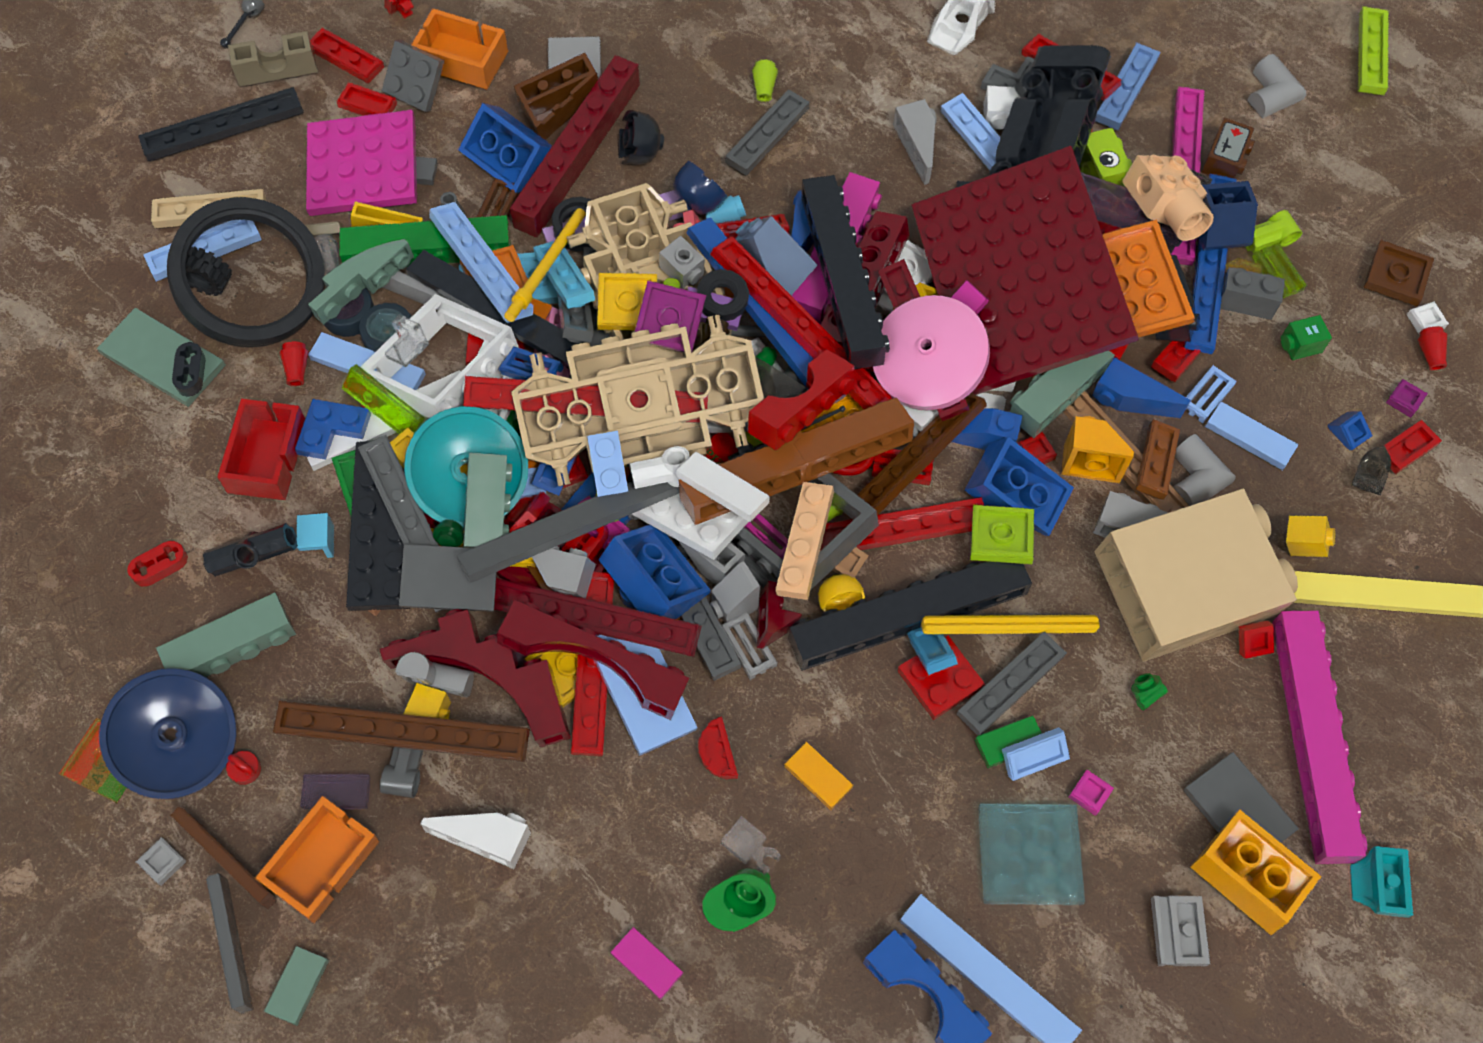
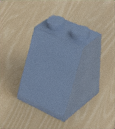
M772 216L763 219L758 217L753 222L746 221L736 231L738 236L735 239L791 296L817 266L814 260Z

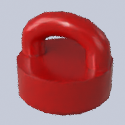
M249 751L230 754L226 765L227 775L239 785L250 784L261 773L260 761Z

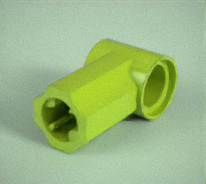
M1283 210L1274 214L1267 222L1256 225L1253 243L1250 246L1244 247L1247 251H1252L1253 253L1277 244L1285 247L1296 242L1303 232L1288 210Z

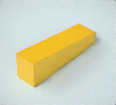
M359 202L354 203L351 212V227L423 222L421 217Z

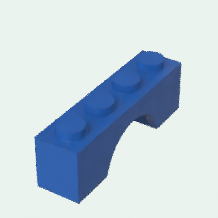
M896 930L892 931L865 958L863 964L886 989L895 985L907 984L922 989L931 997L939 1015V1028L934 1040L936 1043H984L992 1035L988 1029L990 1024L986 1018L977 1010L972 1012L963 1003L965 1000L963 994L954 985L950 984L947 986L939 977L941 972L937 966L928 958L923 960L915 952L917 948L915 943L905 933L899 935Z

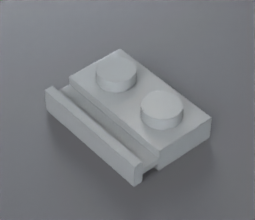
M1153 896L1151 898L1158 966H1208L1210 958L1202 896Z

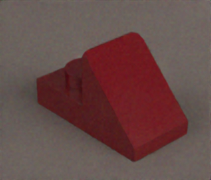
M768 581L759 595L757 619V648L764 649L787 634L790 627L802 617L801 613L782 609L784 598L783 596H777V582Z

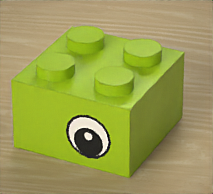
M1113 128L1091 132L1079 166L1087 192L1089 193L1090 189H1093L1121 202L1127 190L1122 180L1133 163L1127 158L1123 150L1122 141L1119 137L1117 138Z

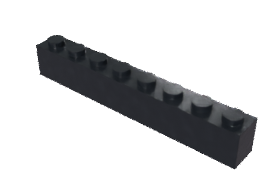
M835 175L802 179L801 200L846 359L855 365L854 369L884 365L885 353L890 350L889 339L887 335L882 334V316L880 312L876 313L874 308L876 307L875 293L868 288L869 274L867 268H862V250L860 247L856 248V230L854 226L850 227L849 224L850 211L849 207L843 204V187L838 186Z
M990 561L981 564L979 562H972L960 571L954 573L945 571L938 574L933 580L927 582L923 580L915 581L909 584L906 589L897 592L895 590H888L880 594L876 599L870 601L861 599L852 603L849 608L840 611L838 609H831L823 613L821 617L813 620L809 618L798 620L790 627L788 639L800 669L803 671L907 636L909 631L922 627L921 621L924 616H966L1028 594L1032 581L1024 564Z

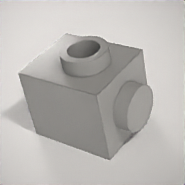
M679 236L659 252V267L670 278L677 279L680 282L681 289L686 288L689 284H696L703 277L705 258L682 236Z

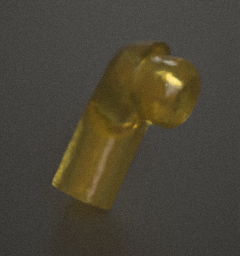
M1236 258L1226 264L1225 274L1229 267L1261 273L1263 265L1242 258Z

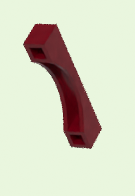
M516 600L513 601L497 632L498 644L525 656L541 652H566L593 659L610 668L623 679L635 694L642 708L671 721L689 680V677L684 676L683 671L673 666L664 667L655 663V659L647 654L638 653L637 655L628 651L618 641L609 640L608 642L601 639L589 628L581 627L579 629L572 626L562 616L545 614L530 602L523 601L521 603Z

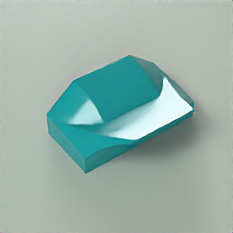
M1374 846L1366 857L1350 865L1352 900L1370 907L1376 914L1404 918L1413 916L1408 849Z

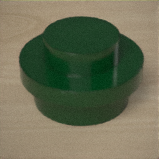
M443 520L434 528L433 538L441 546L458 547L464 540L463 528L454 520Z

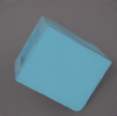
M328 513L297 515V549L299 551L323 549L327 558L334 557V524Z

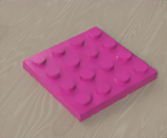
M413 110L307 123L306 210L309 216L352 211L355 202L376 207L417 203L416 136Z

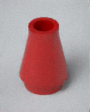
M1440 326L1421 330L1418 343L1427 360L1429 370L1446 368L1448 334Z
M286 342L282 344V350L279 351L286 375V384L289 386H301L304 384L309 351L302 342Z

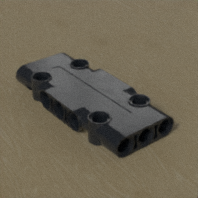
M1097 45L1041 46L1038 48L1031 70L1024 74L1021 81L1025 90L1023 97H1016L1013 101L996 150V163L991 167L989 176L1068 146H1072L1078 166H1080L1096 119L1097 102L1103 96L1101 83L1111 57L1108 49Z

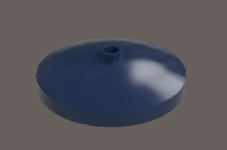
M173 668L147 672L124 685L106 707L99 731L101 754L111 774L129 790L155 799L181 798L207 787L226 768L228 756L233 754L237 739L236 717L225 694L207 678L188 670ZM169 729L177 731L175 734L176 738L172 741L165 737V733Z

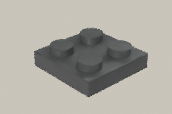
M395 40L382 91L425 112L431 111L444 60L402 40Z

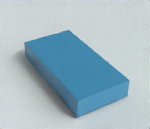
M922 627L907 633L909 641L928 675L958 664L956 655L943 634H924Z

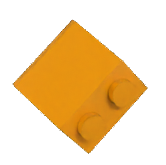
M1076 416L1064 443L1061 475L1120 483L1134 457V451L1107 421L1098 420L1092 416Z

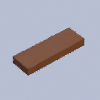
M1154 419L1149 424L1135 490L1164 500L1168 495L1180 429Z

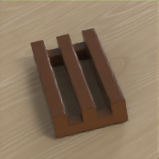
M494 179L477 217L487 216L501 186L503 187L502 192L490 215L498 216L510 190L505 186L507 184L504 181ZM513 188L500 216L507 215L508 218L511 213L510 207L519 195V193H515Z

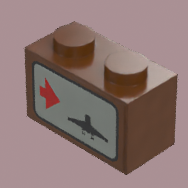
M1224 117L1201 173L1235 178L1236 174L1242 175L1248 161L1243 158L1244 154L1249 156L1255 140L1251 139L1255 128Z

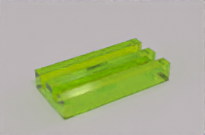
M1279 243L1273 244L1272 248L1268 246L1263 251L1257 250L1254 252L1252 258L1263 274H1270L1274 277L1285 279L1284 284L1288 290L1284 287L1283 298L1304 291L1307 284ZM1266 257H1267V259L1269 260V262L1271 263V265L1273 266L1274 271H1273V269L1271 268V266L1269 265V263L1267 262V260L1265 259Z

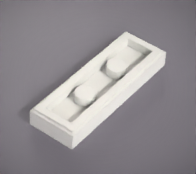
M698 452L692 454L676 470L677 478L748 522H751L769 504V495Z

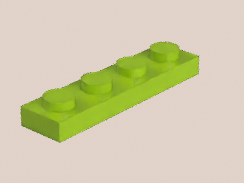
M1362 7L1359 13L1358 92L1384 95L1388 89V10Z

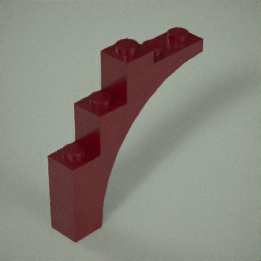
M455 609L447 612L446 616L438 618L439 631H423L416 638L394 640L387 647L380 649L382 661L390 669L396 668L400 658L405 654L418 652L431 662L462 667L486 677L503 688L517 702L527 718L535 741L541 748L571 738L553 669L547 659L543 661L541 659H533L524 663V667L520 668L516 652L498 644L497 634L490 635L483 642H480L475 619L468 609Z

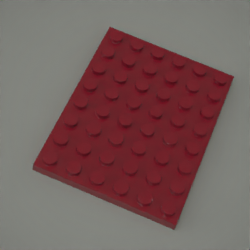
M1072 146L911 204L938 296L951 298L966 281H969L989 300L977 314L984 325L989 339V363L981 382L971 393L978 395L1139 340Z

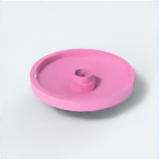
M945 296L919 297L900 305L883 321L881 331L883 335L888 336L890 350L885 353L884 365L874 366L873 369L885 391L891 397H897L902 405L918 410L946 408L963 400L981 382L989 363V339L980 318L964 303Z

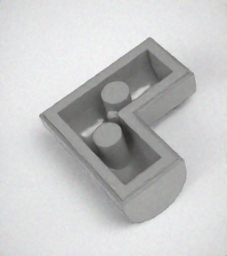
M1271 54L1263 58L1253 71V74L1264 88L1251 93L1247 101L1263 119L1304 100L1306 90L1275 54Z
M1197 434L1190 436L1177 447L1175 458L1191 475L1173 488L1189 506L1209 500L1234 482L1236 476Z
M410 652L400 658L395 671L398 676L410 684L416 685V683L466 698L470 697L474 680V673L472 671L431 662L418 652Z

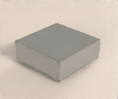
M161 837L136 862L157 884L162 886L187 861Z

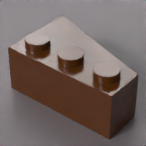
M583 53L513 87L518 103L532 129L537 135L546 140L576 113L598 81V76L586 53Z

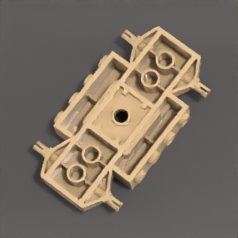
M645 183L588 201L585 227L582 228V232L567 236V241L570 248L586 243L590 244L597 251L583 256L584 268L580 269L594 291L595 301H592L595 309L598 310L599 273L657 274V283L663 284L664 280L670 277L659 267V252L679 236H682L704 257L686 234L688 228L692 226L691 222L668 229L669 220L672 215L688 211L684 199L669 204L649 184ZM706 258L703 277L714 271V268ZM702 278L694 285L689 284L684 290H688V287L697 289ZM717 287L712 293L725 295L724 287ZM704 322L699 323L692 353L701 346V327ZM604 330L605 334L609 333L610 337L619 336L620 340L632 338L631 333H634L635 330Z
M715 315L716 327L713 316L707 318L711 331L710 339L693 353H691L686 326L679 328L678 324H669L662 326L661 332L649 334V330H641L631 333L632 338L620 340L619 336L602 339L601 345L590 347L589 343H580L571 346L572 351L566 352L572 379L547 373L542 353H536L538 366L535 354L529 355L533 369L532 376L512 391L526 458L552 466L555 469L558 486H564L562 473L565 485L571 484L567 463L586 447L593 472L587 438L589 435L618 431L624 467H629L630 471V463L662 457L664 451L674 446L686 448L690 456L695 452L701 455L707 454L706 450L712 447L707 421L731 428L736 448L741 447L739 435L741 436L742 445H749L744 429L748 422L749 411L764 400L751 340L726 335L722 329L720 315ZM681 337L684 353L650 345L649 343ZM598 385L605 417L592 416L589 404L584 400H578L576 389ZM524 389L529 390L528 392L520 393ZM573 391L575 400L568 405L567 414H561L555 407L548 405L547 396ZM642 391L647 395L648 403L644 407L636 408L631 404L630 398L634 392ZM675 391H687L692 399L700 401L702 410L680 415ZM692 392H704V394L695 395ZM708 396V409L705 410L703 399ZM543 397L545 407L540 409L539 412L523 411L521 401ZM576 405H584L588 408V415H571V409ZM546 411H554V412H556V414L545 413V412H546ZM694 419H699V421H700V424H699V423H685L686 421H690V420H694Z

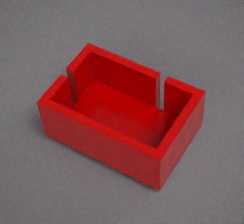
M240 400L217 476L227 493L286 501L292 479L289 471L294 472L298 458L295 447L305 422L300 406L273 402L271 410L266 401ZM272 410L274 411V413H275V415H276V417H277V419H278L279 422H276V418H275V416H274Z

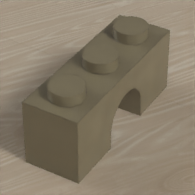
M308 31L282 35L283 47L273 53L259 50L255 40L228 45L231 66L239 86L318 73L315 53Z

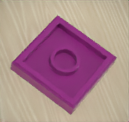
M647 281L635 332L649 330V334L661 332V327L669 324H678L679 328L686 326L692 353L706 295ZM681 337L649 343L650 345L684 353Z

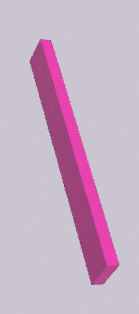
M1178 87L1175 100L1172 156L1183 158L1192 173L1199 178L1204 90ZM1167 225L1166 244L1170 255H1177L1180 264L1192 266L1195 261L1196 238L1182 241L1177 237L1172 228Z

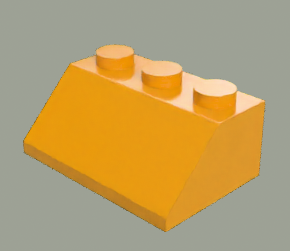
M1240 809L1212 839L1190 867L1270 935L1290 921L1322 877Z

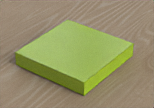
M973 505L971 560L1019 564L1033 563L1034 509Z

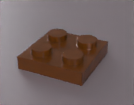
M1380 240L1376 246L1363 288L1418 306L1422 301L1434 258Z

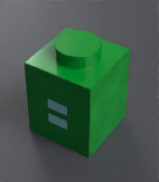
M1321 315L1290 322L1280 338L1283 349L1288 352L1291 360H1296L1323 353L1332 336Z

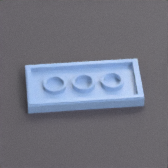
M597 636L608 642L609 640L618 641L626 647V650L637 655L638 653L647 654L655 659V663L667 667L660 649L607 636ZM595 661L639 756L697 730L698 727L683 697H681L670 721L642 708L635 694L624 680L610 668Z

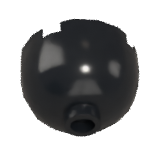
M628 110L622 118V121H627L625 129H619L618 156L619 158L624 157V160L621 162L624 165H644L655 158L658 150H662L664 135L660 134L658 123L649 114Z

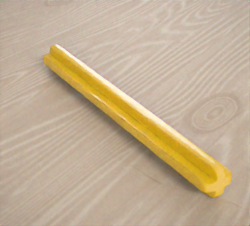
M1096 615L924 616L921 621L924 634L1095 633L1100 626L1098 616Z

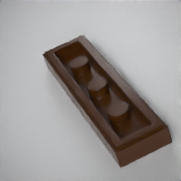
M178 807L170 815L261 905L269 909L276 902V897L255 879L183 807Z

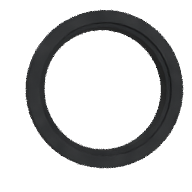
M233 197L214 201L201 207L191 214L180 226L168 252L167 278L171 294L179 310L200 332L228 345L262 347L289 338L299 331L312 317L313 312L308 304L323 292L324 282L322 280L324 277L323 258L311 232L289 211L261 199ZM232 220H252L271 226L281 232L297 248L305 266L306 288L298 305L283 318L259 326L233 324L210 313L200 304L191 291L185 270L188 252L202 233L217 224Z

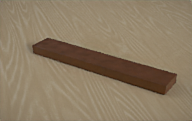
M970 393L965 397L970 410L943 422L938 414L857 495L872 506L878 516L987 406L985 398Z

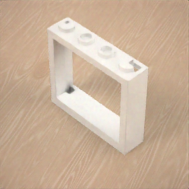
M435 294L359 368V371L369 389L431 418L441 411L463 405L465 376L490 378L500 367L512 348L519 347L510 326ZM446 323L490 342L435 399L391 379Z

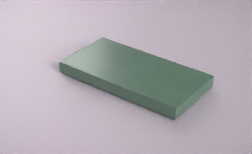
M134 308L97 348L101 355L187 407L194 402L226 366L221 358L200 347L206 359L202 389L194 396H182L172 383L175 353L180 345L192 341L137 308ZM194 353L190 354L189 358H186L188 364H190L191 356L195 355ZM189 374L187 382L183 383L184 386L188 385V381L192 380Z

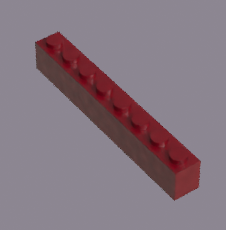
M617 55L613 57L510 207L513 228L538 238L542 229L552 217L555 208L563 201L640 86L639 64Z

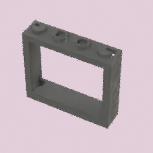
M830 473L808 481V483L832 485L834 488L832 503L851 517L853 521L819 552L810 590L879 526L876 510ZM743 528L733 538V541L737 543V548L745 553L746 557L750 555L757 560L758 566L767 575L772 573L779 578L783 560L747 529Z

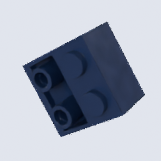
M1249 181L1202 185L1207 192L1203 202L1214 217L1209 229L1198 237L1203 250L1250 246L1254 239L1258 203Z

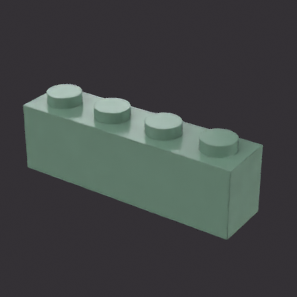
M1108 350L1049 370L1043 375L1041 373L1037 374L1025 392L1020 390L1011 399L1010 404L1012 407L1010 412L1023 415L1020 427L1035 438L1104 374L1115 355Z
M273 593L156 647L165 669H183L207 677L211 674L225 672L232 664L241 660L252 659L259 655L260 651L268 647L284 644L290 637L296 635V632L282 602L276 593Z

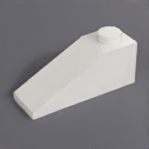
M500 813L431 817L423 818L421 826L426 833L512 869L515 868L531 834L528 825L525 824L526 820L513 813H508L507 816Z

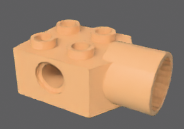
M1137 155L1122 182L1147 218L1170 226L1182 241L1193 240L1204 234L1211 226L1214 217L1203 202L1207 192L1200 184L1199 178L1189 169L1187 162L1179 156Z

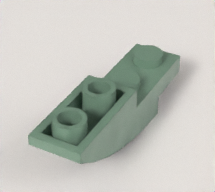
M402 239L375 246L353 256L330 271L322 278L326 289L308 304L316 319L324 325L328 320L335 318L348 302L356 299L365 287L374 294L379 288L386 286L390 278L400 269L407 267L411 259L414 258L409 243Z

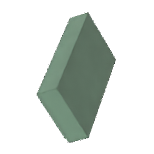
M296 946L264 1012L298 1026L329 960Z

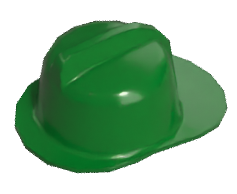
M751 868L741 869L728 879L712 887L706 893L702 902L703 913L707 921L723 931H738L772 913L776 905V895L770 884L771 877L769 873L763 874Z

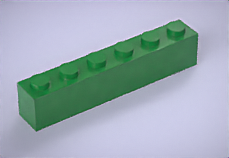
M507 215L467 218L492 251L511 246ZM432 221L340 228V258L342 263L370 248L402 239L409 243L414 255L409 265L423 250L446 263H460L459 257Z

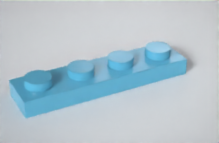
M554 241L533 247L535 257L539 263ZM564 247L546 275L568 309L582 307L586 303L595 301L594 291Z

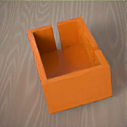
M433 8L423 24L424 30L420 29L411 45L444 60L441 76L487 90L508 53L505 30L482 24L481 31L484 45H482L478 22Z
M322 796L255 879L315 924L334 900L330 893L333 890L337 893L342 890L379 841L375 834L352 817L349 819L344 811Z

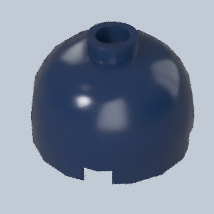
M687 161L679 169L673 182V190L679 199L678 201L684 199L688 211L694 210L698 215H708L715 212L727 199V195L713 179L709 180L704 175L705 172L701 168Z

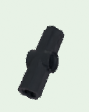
M287 523L261 532H249L241 539L206 550L203 553V565L207 572L213 574L214 577L239 568L249 569L260 561L295 550L298 546L297 535L293 527L288 526Z

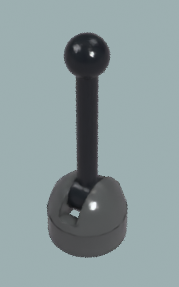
M242 0L241 7L244 13L228 36L221 39L220 45L223 48H228V45H231L232 38L248 16L256 17L265 8L262 0Z

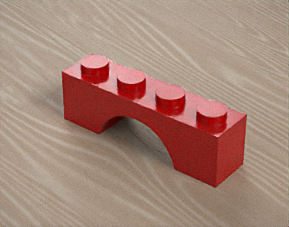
M826 349L808 364L806 386L809 390L791 398L767 396L749 411L748 433L774 450L779 449L785 443H789L805 426H810L818 415L824 410H829L836 400L842 395H847L852 390L855 382L853 379L855 365Z

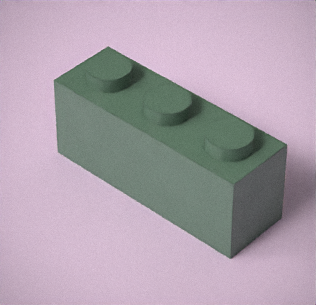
M469 453L464 548H475L509 533V525L503 524L504 512H510L511 494H505L506 482H511L512 464L507 463V455Z

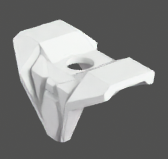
M948 0L934 19L927 42L943 51L956 55L975 40L977 26L984 21L988 14L995 12V0ZM958 14H965L969 17V21L961 23L955 17Z

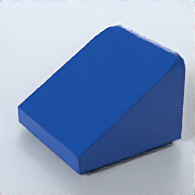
M1361 411L1346 412L1327 425L1330 431L1348 450L1355 449L1373 436Z

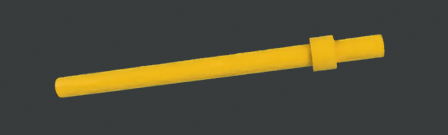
M576 209L523 288H519L511 299L512 304L504 314L507 321L514 322L521 310L528 307L533 299L532 294L568 243L567 236L574 234L586 216V212L583 209Z

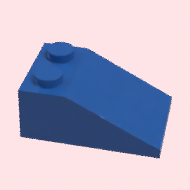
M1006 437L989 443L964 491L974 498L982 497L984 506L1034 509V530L1045 536H1050L1074 487L1010 437Z

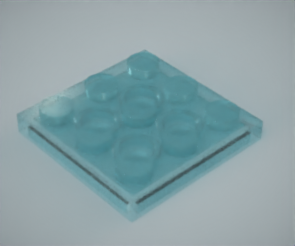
M979 805L984 904L1083 905L1085 903L1077 805Z

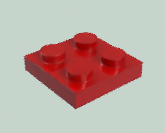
M949 635L945 638L956 655L957 665L928 675L918 655L898 666L897 669L900 676L933 720L968 699L985 686L983 680Z

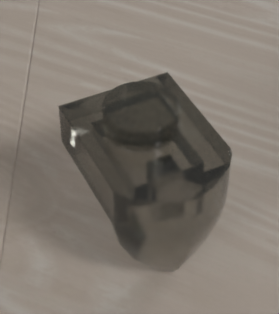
M1385 446L1376 447L1364 454L1358 464L1351 486L1379 496L1381 495L1391 468V457Z

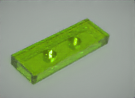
M357 364L349 369L342 386L345 392L400 434L406 428H409L415 434L425 417Z

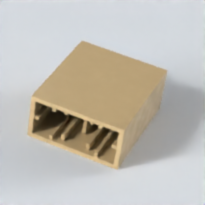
M1244 488L1111 531L1094 551L1143 662L1239 630V626L1274 618L1297 601L1294 594L1298 588L1295 571L1287 560L1283 558L1277 559L1268 540L1271 535L1269 517L1262 506L1251 504Z

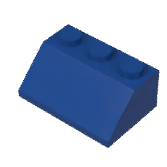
M482 103L458 150L493 177L504 181L507 184L505 186L510 190L514 189L515 193H519L528 183L552 148V145L501 107Z
M651 525L613 537L599 558L601 564L631 603L641 612L677 619L711 592L710 588L667 534Z

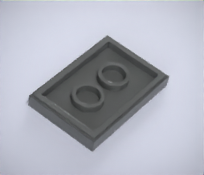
M404 544L399 607L444 610L468 609L469 611L494 612L497 572L470 583L458 562L457 555L473 548Z
M1234 752L1183 789L1185 794L1218 833L1239 809L1280 843L1299 829Z

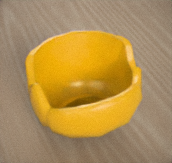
M846 574L833 575L824 580L818 592L819 605L824 612L831 609H838L840 611L849 608L852 603L858 600L865 599L864 590L860 582L855 577Z

